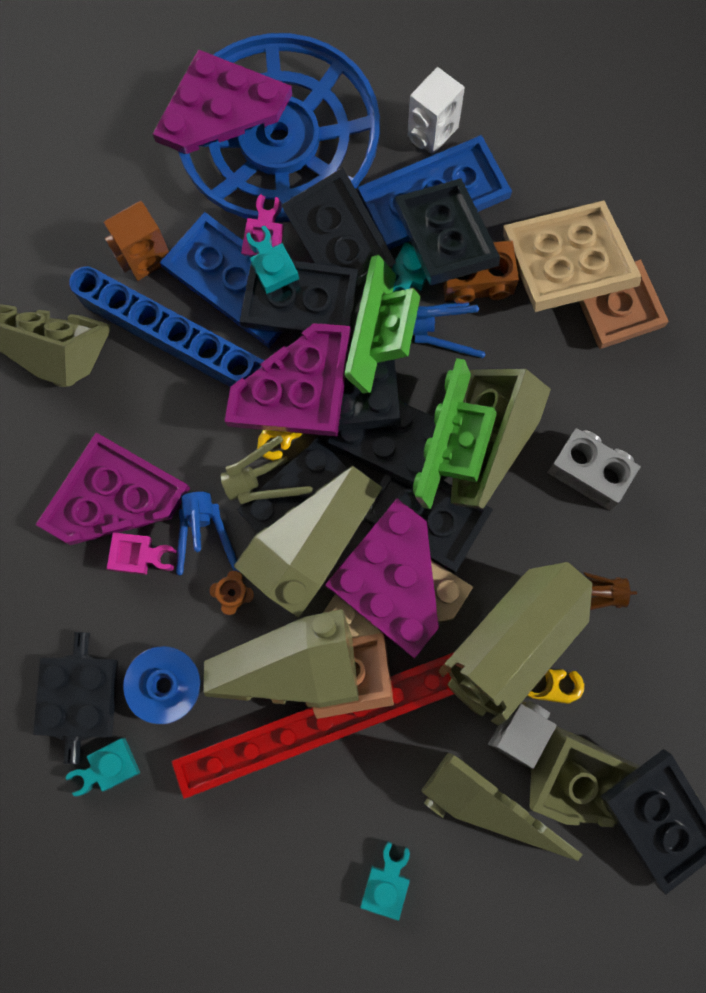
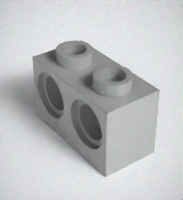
M575 428L547 473L610 511L619 504L641 466L633 462V457L627 452L620 449L613 450L601 443V438L595 433ZM578 450L584 453L587 463L579 464L575 462L571 456V451ZM604 469H610L617 474L619 479L617 484L610 483L605 479Z
M531 701L528 703L523 702L505 722L498 725L488 745L520 765L534 769L557 725L548 720L550 712Z

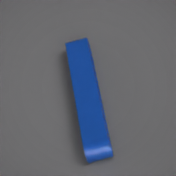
M88 266L80 267L71 274L69 279L70 288L86 309L229 387L241 378L245 380L262 367L261 363L264 360L94 268ZM96 285L92 291L84 292L88 286ZM126 301L122 307L113 309L117 302ZM156 317L153 323L142 325L146 318ZM186 333V336L181 341H171L175 334ZM213 348L217 350L213 357H201L202 353L207 349ZM237 365L248 367L241 375L231 374L232 369Z

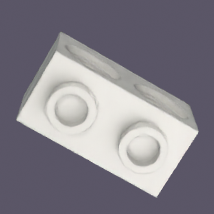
M439 67L410 95L407 136L416 147L424 148L432 155L459 128L465 88Z

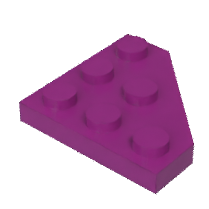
M198 49L153 132L154 140L157 143L188 154L199 150V145L218 139L220 143L245 134V129L263 123L266 127L277 123L292 96V87Z
M313 323L302 332V337L287 348L283 346L261 363L262 367L245 380L241 378L230 387L225 416L227 426L337 436L345 384V366L349 356L352 334L350 326Z
M96 432L36 525L65 543L74 545L112 535L113 532L120 533L169 520L180 506L182 496L188 493L190 487Z
M397 498L325 586L415 659L438 630L439 625L427 521Z

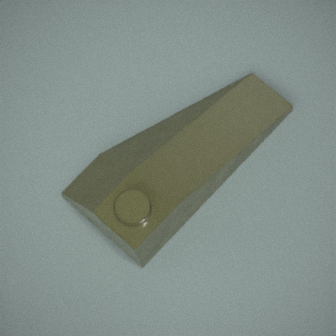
M0 304V352L36 377L53 382L54 385L59 387L72 386L78 380L90 375L110 333V324L73 314L68 316V320L50 318V311L45 310L17 313L16 306Z
M477 369L470 371L471 377L463 402L494 407L497 415L477 482L453 478L451 503L455 506L483 509L539 424L551 389L527 369Z
M351 465L318 489L314 495L296 508L293 507L285 513V516L256 534L236 561L234 567L267 597L299 618L323 585L382 487Z
M343 609L303 617L205 660L203 691L205 696L245 701L250 700L252 697L271 699L272 703L285 704L286 700L306 702L307 707L317 708L359 701L353 640Z
M556 726L534 769L531 768L530 809L565 825H579L581 822L598 823L601 827H614V824H617L600 796L640 766Z
M447 753L421 790L428 797L424 804L442 818L448 812L456 819L579 861L583 855L539 820L529 815L524 808L505 794L499 792L497 787L451 753Z

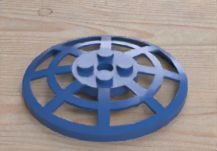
M268 33L234 42L213 54L234 63L251 55L266 52L267 72L260 74L312 91L303 102L291 97L277 123L266 127L262 123L245 129V134L223 142L219 143L218 139L199 145L201 147H209L215 166L226 179L212 190L197 173L190 154L178 151L184 169L195 187L209 201L229 213L245 219L258 220V211L244 209L224 200L225 197L237 188L255 197H258L260 194L265 199L275 200V197H278L283 204L339 169L346 156L349 135L369 130V143L361 167L354 178L348 176L355 189L371 167L376 156L380 135V114L374 91L369 80L349 57L328 43L312 37L291 33ZM279 51L307 54L321 59L331 66L320 81L301 73L281 71ZM341 74H344L360 93L368 116L348 121L341 102L331 91V88ZM322 100L332 109L338 124L318 126V121L313 111ZM275 130H284L288 133L282 140H274L270 137L271 133ZM339 138L337 151L329 165L315 156L319 141ZM220 148H241V152L247 162L236 172H233L224 161ZM307 167L319 175L304 185L290 189V173ZM259 170L275 175L276 190L259 188L246 181ZM283 208L275 218V222H290Z

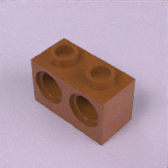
M142 201L104 221L110 233L109 236L105 237V240L124 273L131 270L136 280L139 281L162 267L160 262L169 253V250L159 227Z
M513 240L493 242L500 255L499 266L469 274V279L467 280L455 278L442 282L445 302L454 301L463 304L469 303L475 298L489 297L492 300H501L513 295L519 281ZM497 269L500 270L504 275L499 277L494 276L489 272V270Z

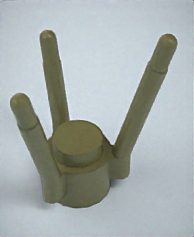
M277 436L239 462L225 467L226 472L220 475L228 498L231 501L239 499L241 505L252 500L310 494L313 492V488L306 486L253 492V489L258 487L257 476L274 470L290 461V458L285 456L256 469H252L250 466L245 468L283 441L281 436Z

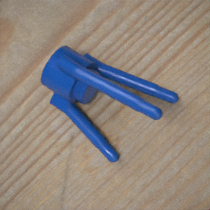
M456 302L435 306H418L413 330L415 343H427L466 355L484 358L485 352L427 335L428 332H435V317L476 313L479 311V307L477 305L469 306V303L459 304Z
M192 492L183 495L181 498L182 509L179 510L180 528L176 574L182 575L184 571L188 526L192 527L194 551L200 552V527L209 525L210 518L213 519L233 571H238L234 567L237 558L220 517L219 504H212L211 494L207 492Z

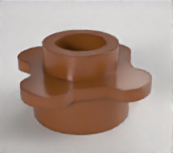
M230 571L227 577L221 579L218 583H213L210 587L211 596L218 599L222 605L221 610L226 615L235 614L240 605L250 603L254 598V591L246 587L242 581L243 576L238 571ZM231 589L235 590L234 596H229Z

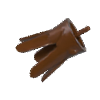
M584 572V575L597 579H588L592 582L591 595L599 596L591 598L590 610L608 606L627 608L630 602V595H637V591H630L627 578L616 577L615 579H608Z

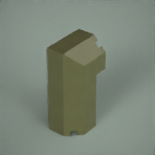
M569 562L529 569L438 670L442 677L447 673L451 676L452 679L447 684L450 690L476 714L483 717L488 711L495 715L491 720L494 724L500 725L505 722L589 623L592 582Z

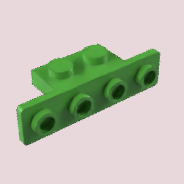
M380 255L371 257L350 352L345 366V377L363 394L371 392L377 363L408 357L420 301V295L414 288L393 292L396 275Z
M457 358L453 370H449L446 375L445 398L443 404H438L435 411V431L433 437L428 438L425 444V463L422 473L418 472L414 480L413 492L423 508L431 509L441 475L477 482L497 415L494 407L463 402L471 377L464 359Z

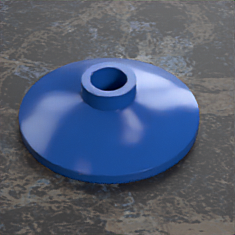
M154 647L138 655L128 667L123 684L125 700L131 711L146 722L153 724L172 723L183 718L194 707L200 693V675L193 660L184 652L172 647ZM164 678L169 679L171 682V688L166 693H162L159 690V682Z

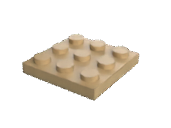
M604 200L504 225V238L506 241L513 240L517 270L535 312L640 286L642 276Z

